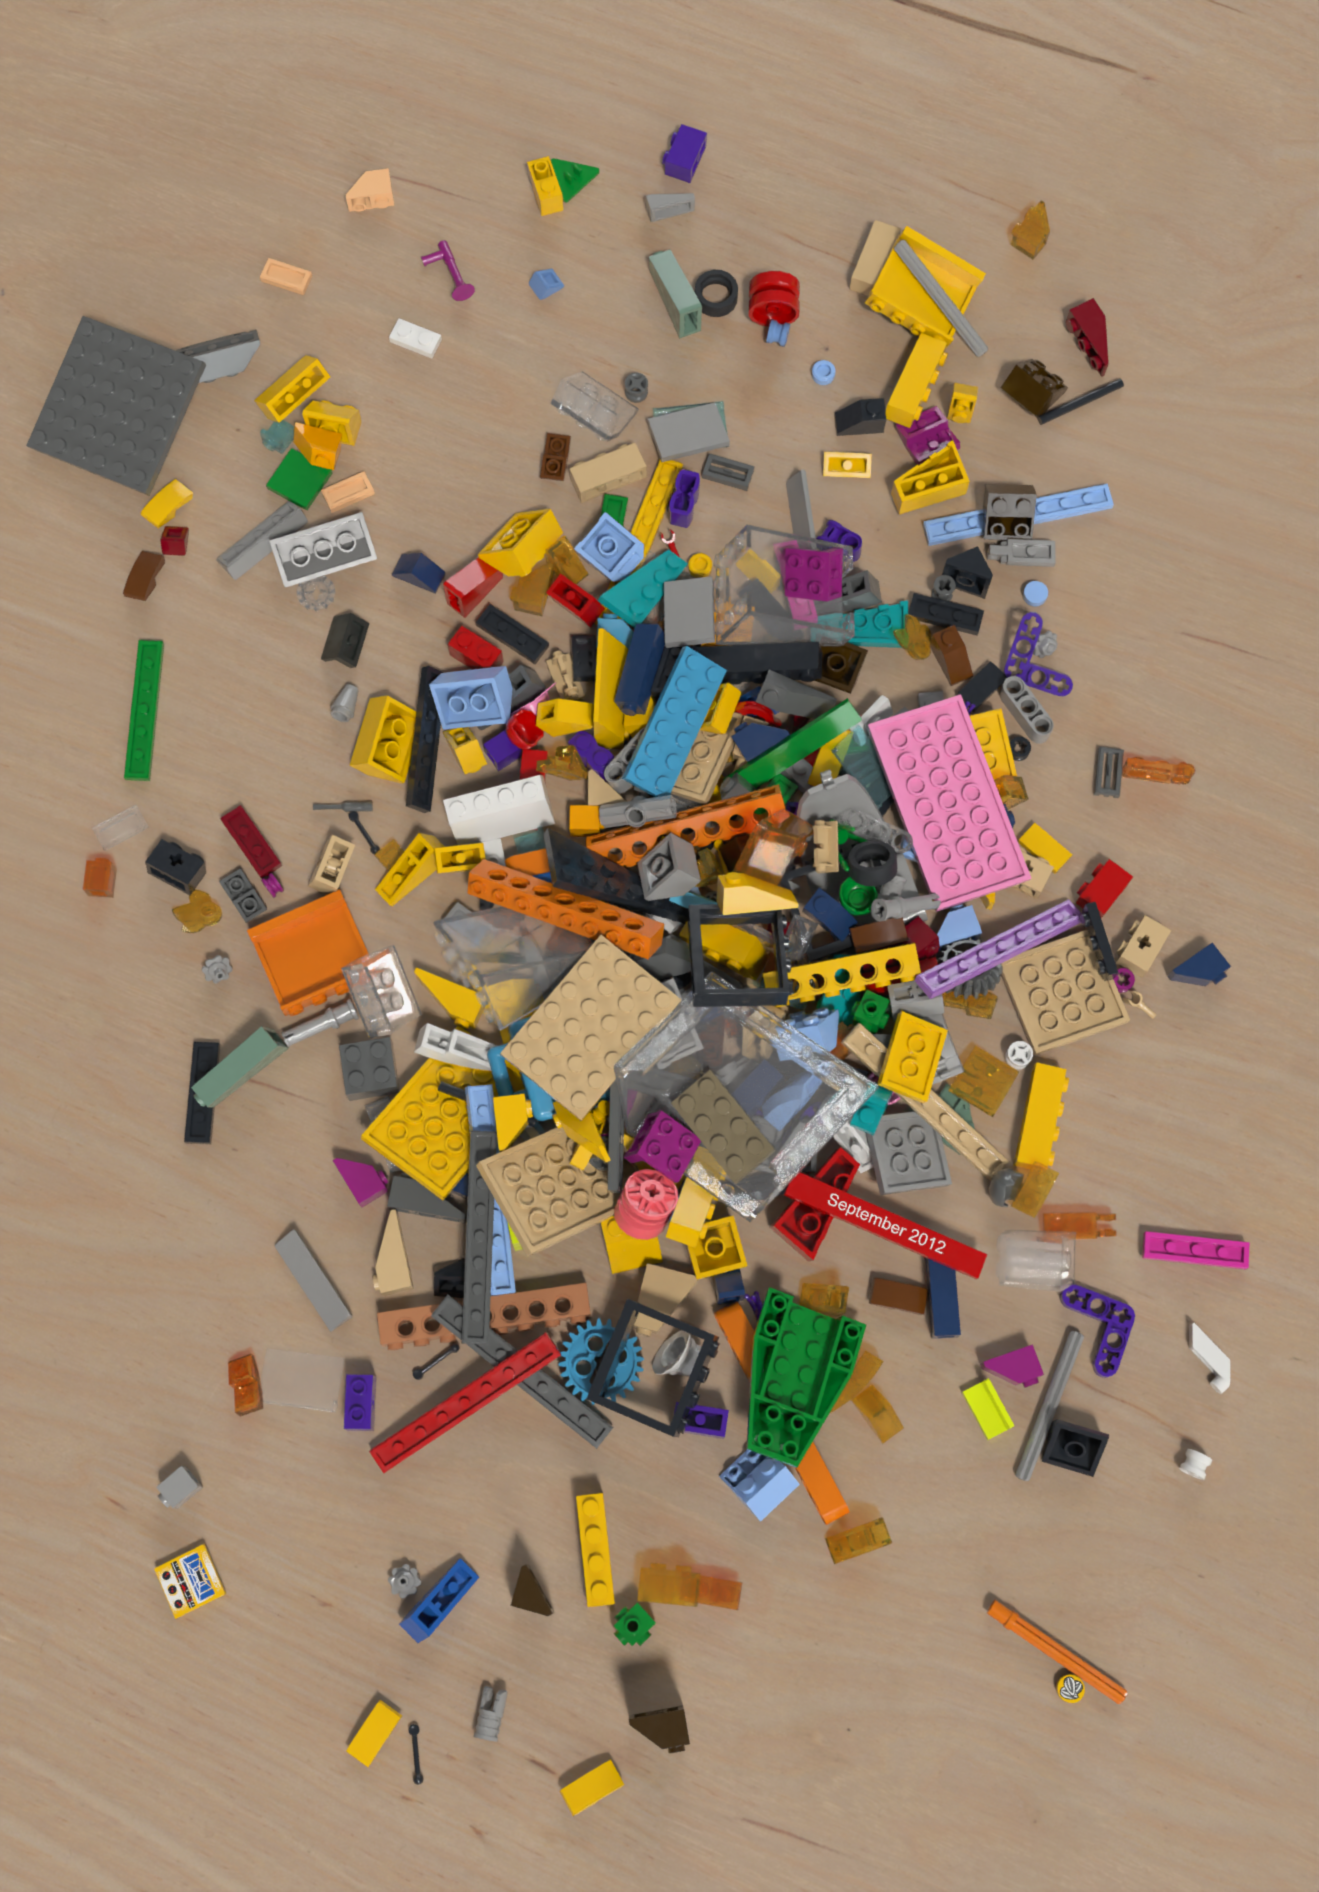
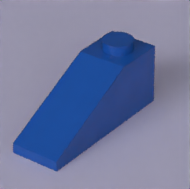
M461 1558L458 1559L415 1604L399 1625L417 1643L425 1640L446 1618L478 1580L479 1576Z

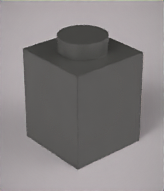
M736 772L732 777H728L723 781L720 787L721 799L724 800L758 789Z

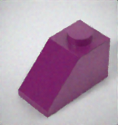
M336 1158L332 1160L361 1208L388 1192L385 1185L389 1182L382 1170L376 1172L372 1165Z
M1033 1344L989 1359L980 1364L982 1370L1015 1386L1023 1383L1024 1388L1039 1383L1038 1378L1044 1375Z

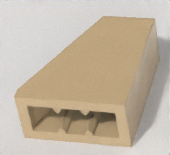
M647 1263L638 1303L672 1316L697 1285L698 1280H696L695 1275ZM639 1312L633 1328L636 1329L635 1333L651 1337V1333L658 1334L666 1323Z

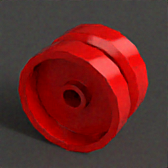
M767 271L755 275L749 281L750 300L748 316L758 325L766 327L770 326L772 319L777 320L779 324L795 322L799 318L800 282L797 277L782 271Z

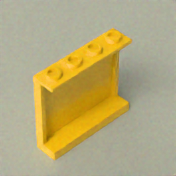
M906 226L899 234L865 304L869 305L875 312L889 317L892 322L906 327L916 336H920L923 333L947 342V348L954 340L953 335L956 328L894 250V247L900 241L906 240L962 314H964L977 286L983 281L986 273Z

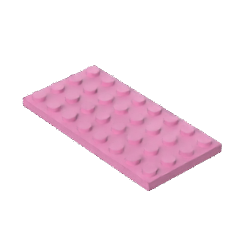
M961 694L867 725V730L929 894L936 893L940 897L932 899V901H941L939 908L935 909L936 912L1031 880L1029 870Z

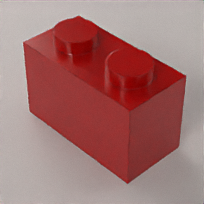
M561 573L546 592L558 605L590 628L605 610L596 598Z
M463 626L459 628L448 643L450 656L472 670L500 667L504 662L500 649Z
M1110 859L1105 865L1099 863L1091 874L1094 876V879L1090 884L1085 881L1077 891L1079 898L1076 904L1084 908L1086 904L1096 902L1101 919L1133 879L1131 874Z

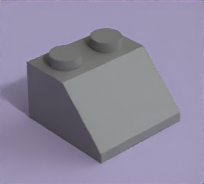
M672 833L666 836L638 862L644 898L648 901L684 896L701 881L693 844Z

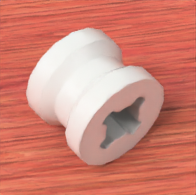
M1016 1041L1006 1051L1005 1061L1014 1070L1024 1069L1032 1060L1033 1050L1028 1043Z
M1187 1449L1185 1453L1187 1458L1184 1463H1181L1179 1469L1192 1477L1205 1480V1470L1207 1466L1211 1465L1213 1460L1198 1451Z

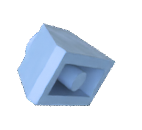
M958 905L950 909L937 934L940 944L938 951H941L942 946L958 942L962 939L968 940L969 937H972L976 941L980 938L982 930L972 905L967 907Z

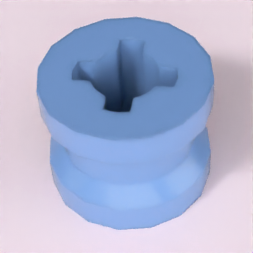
M772 319L766 343L777 342L780 346L785 347L790 323L779 324L777 320Z

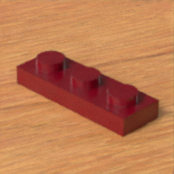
M241 805L220 818L261 879L282 867L281 862Z

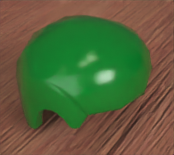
M848 877L840 885L838 898L840 904L850 914L864 915L871 912L872 903L877 899L878 893L874 886L858 884L851 877Z

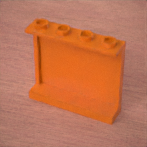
M340 890L247 930L285 1016L298 1015L304 1011L305 1007L312 1004L314 1006L321 1005L328 1000V997L335 994L338 996L346 994L351 990V987L357 984L366 985L372 982L375 976H378Z

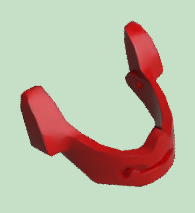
M756 701L739 702L734 711L743 716L753 714L762 717L768 722L770 727L780 728L782 724L780 719L775 718L773 711L769 707Z

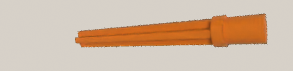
M997 1600L992 1602L987 1610V1614L1003 1624V1627L1007 1630H1012L1117 1704H1121L1125 1700L1127 1690L1028 1623L1014 1610L1011 1611Z

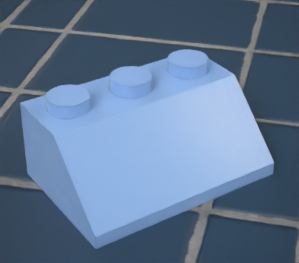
M506 666L441 673L429 684L443 730L505 724L510 718L513 688Z

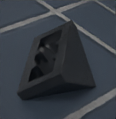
M465 1258L434 1273V1296L446 1297L449 1294L451 1297L463 1298Z

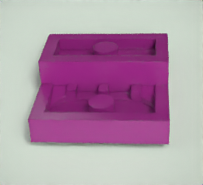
M937 406L922 412L919 420L913 421L911 428L900 424L895 425L904 446L918 466L929 459V456L933 453H938L945 448L952 440L956 449H960V441L948 427V419Z

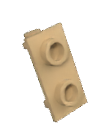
M562 651L554 652L552 654L553 658L547 660L546 663L553 682H556L555 687L559 698L574 701L585 697L580 682H573L572 660L569 653L562 654Z
M817 820L815 825L812 826L814 830V844H816L813 867H815L817 874L839 872L838 821L825 822L824 820Z

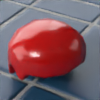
M520 710L507 721V737L519 749L532 748L544 736V731L536 726L537 716L532 711Z

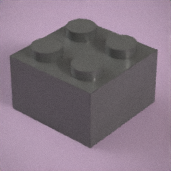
M390 1037L339 1045L345 1094L349 1101L400 1092L394 1047Z

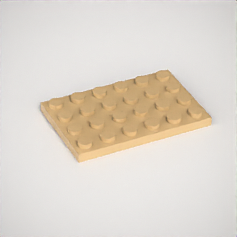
M600 935L502 1050L500 1055L582 1121L682 1000L604 936Z
M610 1114L607 1117L601 1135L609 1132ZM563 1127L552 1129L479 1161L476 1165L527 1257L614 1216V1208L621 1193H611L608 1191V1170H598L589 1162L584 1170L569 1164L577 1143L567 1136ZM625 1146L623 1152V1188L628 1178L636 1171H640L636 1163H631L624 1158L627 1153Z

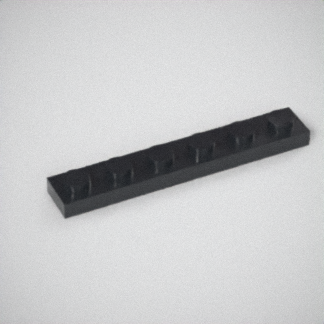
M430 666L423 667L421 670L406 807L422 813L431 812L441 728L440 718L429 684L441 673H444Z

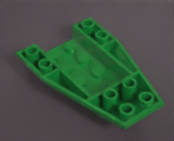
M769 1287L752 1342L746 1449L797 1468L853 1374L867 1325L843 1315L834 1319L792 1302L794 1296Z

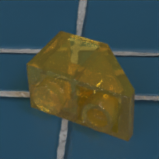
M1041 200L1036 207L1031 206L1025 215V220L1022 223L1018 222L1011 232L1013 235L1011 246L1032 260L1046 245L1050 233L1045 202Z
M883 1517L825 1538L834 1564L892 1543Z

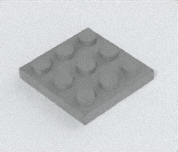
M916 1112L882 1115L874 1136L867 1133L880 1195L946 1187L952 1184L942 1137Z

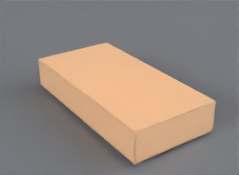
M268 258L260 275L261 282L301 295L305 294L312 278L311 271Z
M365 471L321 490L331 513L375 494Z

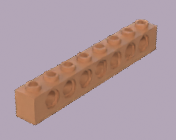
M587 1283L491 1296L490 1312L492 1313V1320L489 1327L498 1335L507 1334L508 1329L518 1328L519 1332L534 1330V1325L544 1324L545 1328L560 1326V1321L570 1320L571 1324L584 1323L586 1318L591 1317ZM560 1300H567L571 1304L570 1309L565 1313H560L556 1310V1304ZM457 1301L463 1306V1301ZM536 1303L542 1304L545 1308L544 1313L539 1317L530 1314L531 1306ZM440 1304L377 1313L380 1344L383 1347H388V1351L403 1349V1344L414 1343V1347L430 1345V1340L440 1339V1343L454 1342L457 1336L442 1324L434 1332L427 1331L426 1324L430 1319H433L431 1315ZM509 1307H514L518 1310L517 1318L511 1321L504 1318L505 1310ZM406 1322L412 1323L414 1326L413 1332L408 1336L401 1335V1325Z

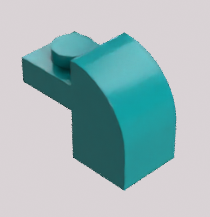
M868 1080L850 1126L874 1136L893 1091Z

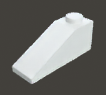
M844 1088L826 1097L816 1115L841 1148L860 1163L858 1170L860 1173H863L874 1167L867 1133L850 1126L858 1105Z

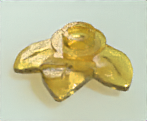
M906 614L905 629H896L893 631V634L900 646L908 650L909 655L913 659L924 660L931 653V632L928 626L921 625L916 617Z
M194 890L191 896L189 895V904L172 909L175 918L183 923L182 932L185 933L200 932L206 926L217 924L222 918L221 908L212 902L209 894L200 890Z

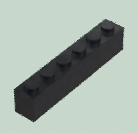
M819 642L692 647L694 651L727 670L721 683H730L731 685H739L742 682L763 684L769 670L792 680L812 682L815 679H822L823 652Z

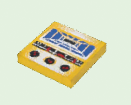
M205 1544L154 1568L175 1619L226 1595V1591Z

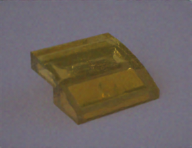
M974 1046L963 1065L964 1072L956 1076L948 1091L993 1117L1019 1071L979 1047Z

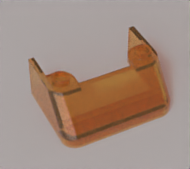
M782 809L763 819L753 829L733 872L744 873L779 886L791 859L797 855L801 856L806 850L808 843L805 841L814 834L813 825L786 809Z

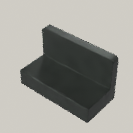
M352 613L335 616L321 660L325 662L336 660L349 668H355L360 657L369 623Z

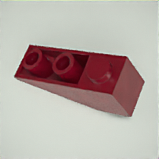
M1092 298L1069 310L1066 327L1078 340L1081 351L1085 352L1089 357L1092 368L1097 370L1100 376L1103 377L1109 365L1106 316L1095 299Z

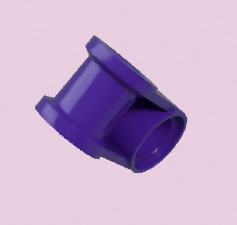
M828 520L826 529L821 536H817L816 544L823 550L833 547L843 548L844 561H857L861 556V537L857 533L843 527L840 523ZM852 545L856 548L850 550L847 549L846 546Z

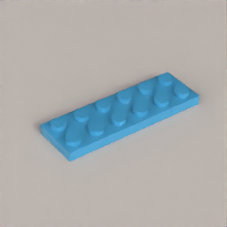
M682 647L622 779L653 797L670 795L724 678L726 669L690 647Z

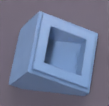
M553 269L536 271L529 281V286L540 300L549 297L564 287V284Z

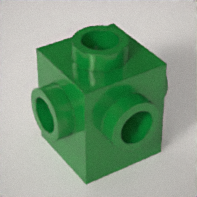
M866 990L861 1002L856 1001L850 1014L854 1016L852 1025L856 1026L860 1023L871 1034H877L879 1027L884 1029L890 1015L886 1013L890 1000Z
M637 1602L630 1610L625 1606L614 1617L617 1620V1623L614 1625L617 1630L613 1634L624 1646L628 1642L631 1646L635 1643L641 1646L652 1635L648 1630L656 1622ZM630 1621L637 1622L638 1629L636 1631L628 1629Z

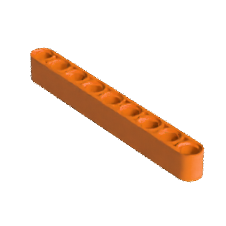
M735 1301L714 1312V1316L750 1383L754 1330L738 1301ZM812 1442L799 1466L794 1468L825 1525H828L850 1513L814 1442Z

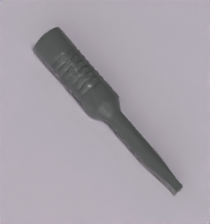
M344 802L343 804L333 805L313 804V810L373 811V802Z

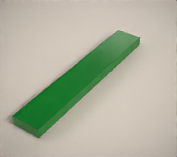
M138 641L124 772L125 780L150 781L164 653L163 641Z
M847 698L723 778V781L728 777H732L737 772L755 788H758L862 721V718Z

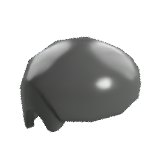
M1008 1168L997 1172L989 1186L992 1203L1000 1207H1008L1005 1200H1015L1022 1185L1024 1174Z

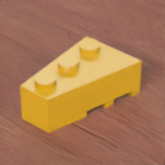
M954 441L949 442L945 448L938 453H933L925 462L919 466L916 465L893 482L891 496L899 515L966 494L970 481Z
M686 922L679 935L683 941L689 944L688 922ZM728 924L701 925L702 952L707 958L726 966L746 978L757 980L769 957L758 937Z

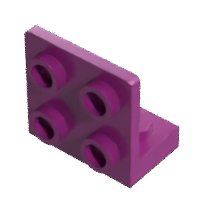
M833 547L824 551L786 548L785 596L827 602L842 597L843 548Z
M661 1110L647 1115L624 1158L631 1163L644 1161L665 1177L677 1183L680 1181L701 1141L695 1134Z

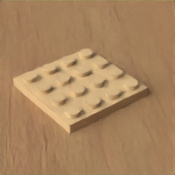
M733 713L725 734L699 730L670 794L704 805L708 804L735 745L731 736L735 734L733 729L742 724L744 718L742 714Z
M1088 930L1027 950L1002 963V977L1034 1055L1130 1021L1114 980L1104 981L1103 976L1097 972L1095 965L1097 957L1095 951L1090 950Z

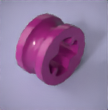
M272 873L269 874L268 879H261L273 898L276 897L277 892H284Z
M1120 968L1118 969L1119 973L1113 980L1118 992L1125 993L1134 985L1135 976L1129 969ZM1118 975H1121V978L1123 976L1128 978L1126 981L1127 986H1124V983L1122 985L1118 984Z

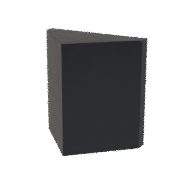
M978 546L948 558L942 575H948L953 578L956 585L955 589L983 599L987 595L993 577Z
M1056 1419L1052 1421L1048 1431L1042 1462L1094 1477L1108 1442L1109 1434Z

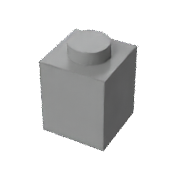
M181 1466L156 1488L160 1491L158 1498L167 1508L171 1506L178 1509L203 1487L187 1467Z

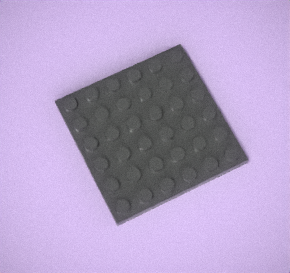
M82 316L26 446L150 496L207 364L183 353Z

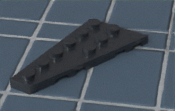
M547 828L544 833V840L553 887L686 924L688 908L669 901L670 898L646 900L640 875Z

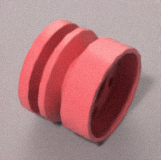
M643 1169L633 1173L628 1178L614 1208V1218L619 1228L631 1237L644 1240L655 1238L662 1233L678 1202V1190L674 1182L656 1170Z

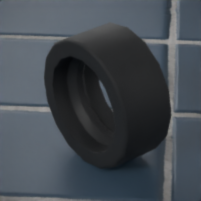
M713 269L699 276L695 283L694 292L702 305V313L710 317H722L734 310L738 299V284L730 273ZM712 284H720L730 291V297L723 302L713 303L703 297V289Z
M872 840L854 846L848 856L849 874L856 883L864 886L875 887L888 883L896 876L898 869L895 849L888 843ZM868 860H881L886 862L883 865L877 867H865L860 865L861 863Z

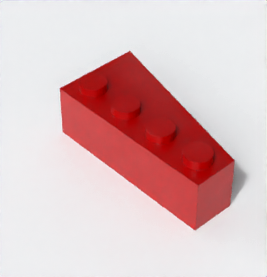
M840 1147L830 1155L812 1178L847 1193L860 1163ZM793 1199L769 1228L810 1262L814 1261L834 1217Z

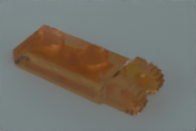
M1141 757L1127 758L1122 767V776L1166 784L1186 785L1191 781L1196 770L1194 765L1187 764L1186 762H1180L1176 765L1162 760L1155 762Z
M1096 1212L1043 1213V1239H1097V1237L1116 1236L1115 1229H1097V1221L1116 1220V1214Z

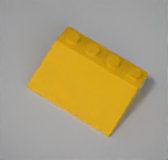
M599 628L593 718L594 738L598 746L607 749H623L625 741H629L630 735L623 727L625 714L622 713L614 700L629 649L605 629Z

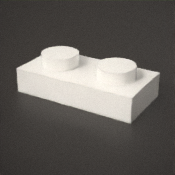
M399 318L389 336V340L393 344L433 358L442 337L438 333Z

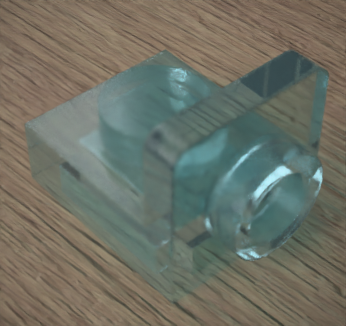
M282 420L280 423L274 422L268 431L262 429L260 435L263 445L270 451L276 450L283 454L294 440V426Z
M542 826L537 827V832L514 838L518 854L546 848Z

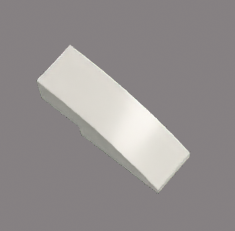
M427 1023L419 1031L414 1052L458 1066L491 1071L487 1053L490 1048L497 1045L456 1029L449 1032Z

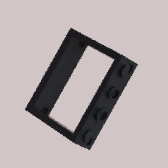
M857 842V843H855V844H852L851 846H852V848H853L854 846H856V845H858V844H860V843ZM842 848L838 849L844 860H848L851 850L843 852ZM814 858L805 861L804 867L796 869L793 865L780 870L781 875H778L776 878L778 885L791 890L789 880L816 871L815 867H813ZM870 860L872 867L882 865L880 860ZM787 909L807 963L854 947L851 936H849L843 942L838 940L813 949L799 909Z
M718 904L689 905L687 922L693 1007L787 1005L788 996L793 995V981L788 980V973L791 972V959L786 957V951L789 950V937L784 935L783 929L787 928V917L785 914H782V909L723 915ZM772 924L777 988L705 989L701 925Z
M627 1299L586 1399L672 1437L679 1438L680 1433L684 1434L686 1427L689 1425L690 1419L687 1416L690 1409H694L698 1403L700 1394L697 1391L701 1383L704 1384L709 1376L710 1368H708L711 1357L715 1358L718 1353L717 1349L720 1345L718 1343L719 1336ZM639 1312L704 1339L670 1425L605 1398Z

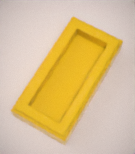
M1036 823L1018 840V843L1035 858L1041 857L1050 863L1049 865L1054 867L1052 870L1054 874L1073 855Z

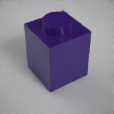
M506 730L483 744L485 754L498 772L522 757V749H519L510 742Z

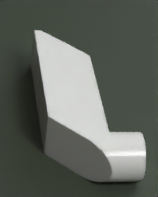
M1193 1323L1189 1326V1349L1216 1376L1210 1382V1385L1216 1392L1222 1394L1230 1386V1359Z

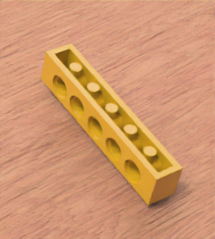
M911 943L791 967L788 979L797 980L799 988L793 995L788 996L787 1005H790L789 1000L799 998L800 1003L815 1000L814 995L822 993L825 994V998L840 995V990L850 988V992L866 990L865 985L875 983L876 988L891 985L890 980L898 978L901 979V983L913 981L916 975L921 974L916 945ZM892 958L897 959L900 963V968L895 973H889L885 968L886 962ZM867 963L872 964L875 969L874 975L870 978H864L860 974L861 966ZM843 968L849 972L847 982L839 983L835 980V972L838 969ZM776 970L763 973L765 988H777ZM813 974H821L824 977V984L820 988H813L810 985L809 979Z

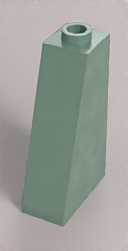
M671 249L654 253L649 257V271L679 339L700 332L702 305Z
M261 1026L191 1087L196 1093L193 1095L194 1098L203 1107L205 1105L207 1107L217 1106L288 1050L289 1047H287L286 1043L274 1029Z

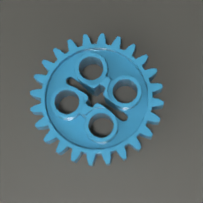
M600 1318L597 1319L596 1326H592L588 1320L587 1329L584 1330L578 1325V1335L569 1333L572 1342H563V1345L568 1350L567 1352H561V1356L565 1357L566 1361L560 1362L559 1366L566 1367V1371L560 1375L561 1377L570 1378L565 1386H575L573 1395L580 1391L583 1393L581 1401L587 1398L592 1386L589 1381L597 1367V1362L594 1359L595 1357L600 1358L615 1330V1328L611 1327V1319H608L606 1326L602 1325ZM599 1337L602 1339L603 1347L601 1350L592 1351L589 1349L588 1341L590 1338ZM637 1337L628 1338L624 1348L627 1358L624 1362L618 1363L614 1373L615 1383L613 1386L608 1387L605 1398L610 1397L614 1402H616L617 1394L624 1399L626 1398L624 1392L626 1388L634 1391L633 1386L630 1384L631 1381L640 1382V1379L635 1376V1372H643V1368L637 1366V1363L644 1361V1357L636 1355V1353L642 1350V1347L633 1346L638 1339ZM583 1360L591 1364L590 1373L584 1376L576 1371L577 1364Z

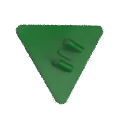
M555 158L551 159L563 195V202L565 203L569 202L600 173L597 167Z

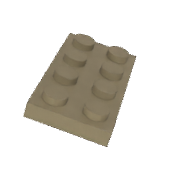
M711 1069L671 1102L735 1184L739 1183L776 1151L774 1146Z

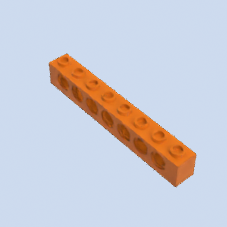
M778 784L677 812L676 818L645 822L641 827L626 826L586 838V847L621 866L631 867L638 864L645 855L661 842L657 838L663 834L669 835L672 833L693 844V846L704 847L709 845L711 841L719 839L729 840L737 834L744 832L747 834L755 833L760 828L766 826H780L784 821H788V816ZM757 808L766 809V812L761 815L754 813ZM738 814L742 816L739 821L730 820L732 815ZM710 821L718 823L714 828L705 826ZM685 828H691L694 830L691 834L685 835L681 832ZM637 841H642L645 843V846L637 848L633 844ZM619 848L621 852L619 854H611L609 850Z
M485 859L469 872L467 894L593 940H597L602 935L618 949L645 959H649L662 945L664 923L591 897L555 888L552 886V883Z

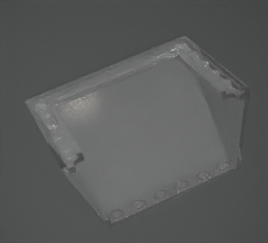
M712 971L704 978L705 989H737ZM692 991L682 999L671 1013L663 1017L614 1064L626 1131L633 1138L636 1137L647 1115L661 1110L695 1134L671 1102L710 1069L717 1075L776 1151L739 1183L735 1184L701 1142L683 1174L749 1222L794 1179L878 1089L877 1084L765 1007H693Z

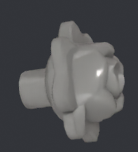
M1050 630L1045 634H1040L1033 654L1040 658L1052 655L1058 645L1056 641L1057 634H1052Z
M220 955L207 959L205 961L206 966H203L201 969L205 974L206 981L212 980L215 984L221 980H227L229 978L228 973L233 970L229 965V959L226 957L222 959Z
M405 1564L401 1568H394L392 1570L393 1576L388 1578V1582L392 1587V1594L399 1593L400 1598L403 1599L409 1594L417 1593L416 1587L421 1585V1580L418 1578L416 1568L410 1569V1566Z

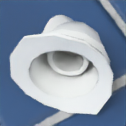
M680 1330L673 1334L662 1344L655 1355L652 1364L654 1373L677 1374L689 1377L701 1346L695 1343L690 1333Z

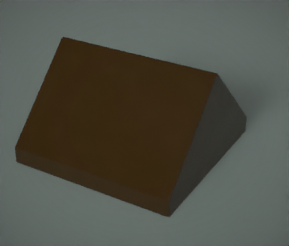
M822 634L819 640L823 652L822 679H815L814 681L851 694L858 681L868 650Z
M525 1564L521 1567L510 1606L551 1616L555 1612L530 1566Z

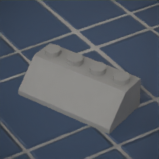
M362 512L269 541L284 587L377 559Z

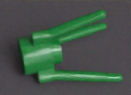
M838 822V845L845 843L848 838L858 843L866 842L867 840L851 833L855 831V827ZM838 851L839 863L845 871H849V866Z

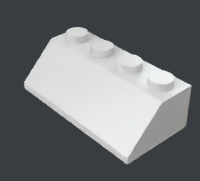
M543 775L443 800L449 825L458 845L494 840L555 824Z

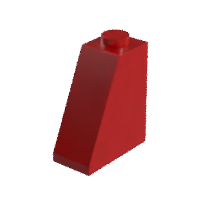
M479 557L443 583L447 604L466 618L503 579V573Z

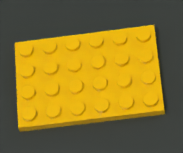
M459 1025L455 1028L456 1030L471 1035L469 1032L464 1030ZM429 1058L361 1135V1140L441 1200H444L469 1171L470 1130L466 1101L438 1091L441 1081L464 1090L467 1086L492 1085L493 1096H499L492 1071L458 1066ZM505 1060L513 1092L523 1090L524 1086L520 1071Z

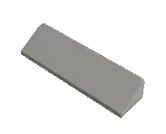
M800 470L786 482L793 535L797 537L799 548L817 550L806 471Z
M288 501L220 555L216 561L233 579L237 580L272 552L270 540L297 532L307 524L308 520L299 507Z
M295 1229L274 1245L330 1332L352 1318L351 1313Z

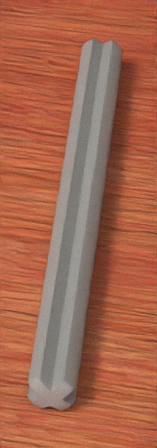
M906 240L897 243L894 250L976 356L980 357L988 350L987 345Z
M1076 1331L1069 1333L1016 1471V1477L1023 1481H1029L1084 1339V1336Z

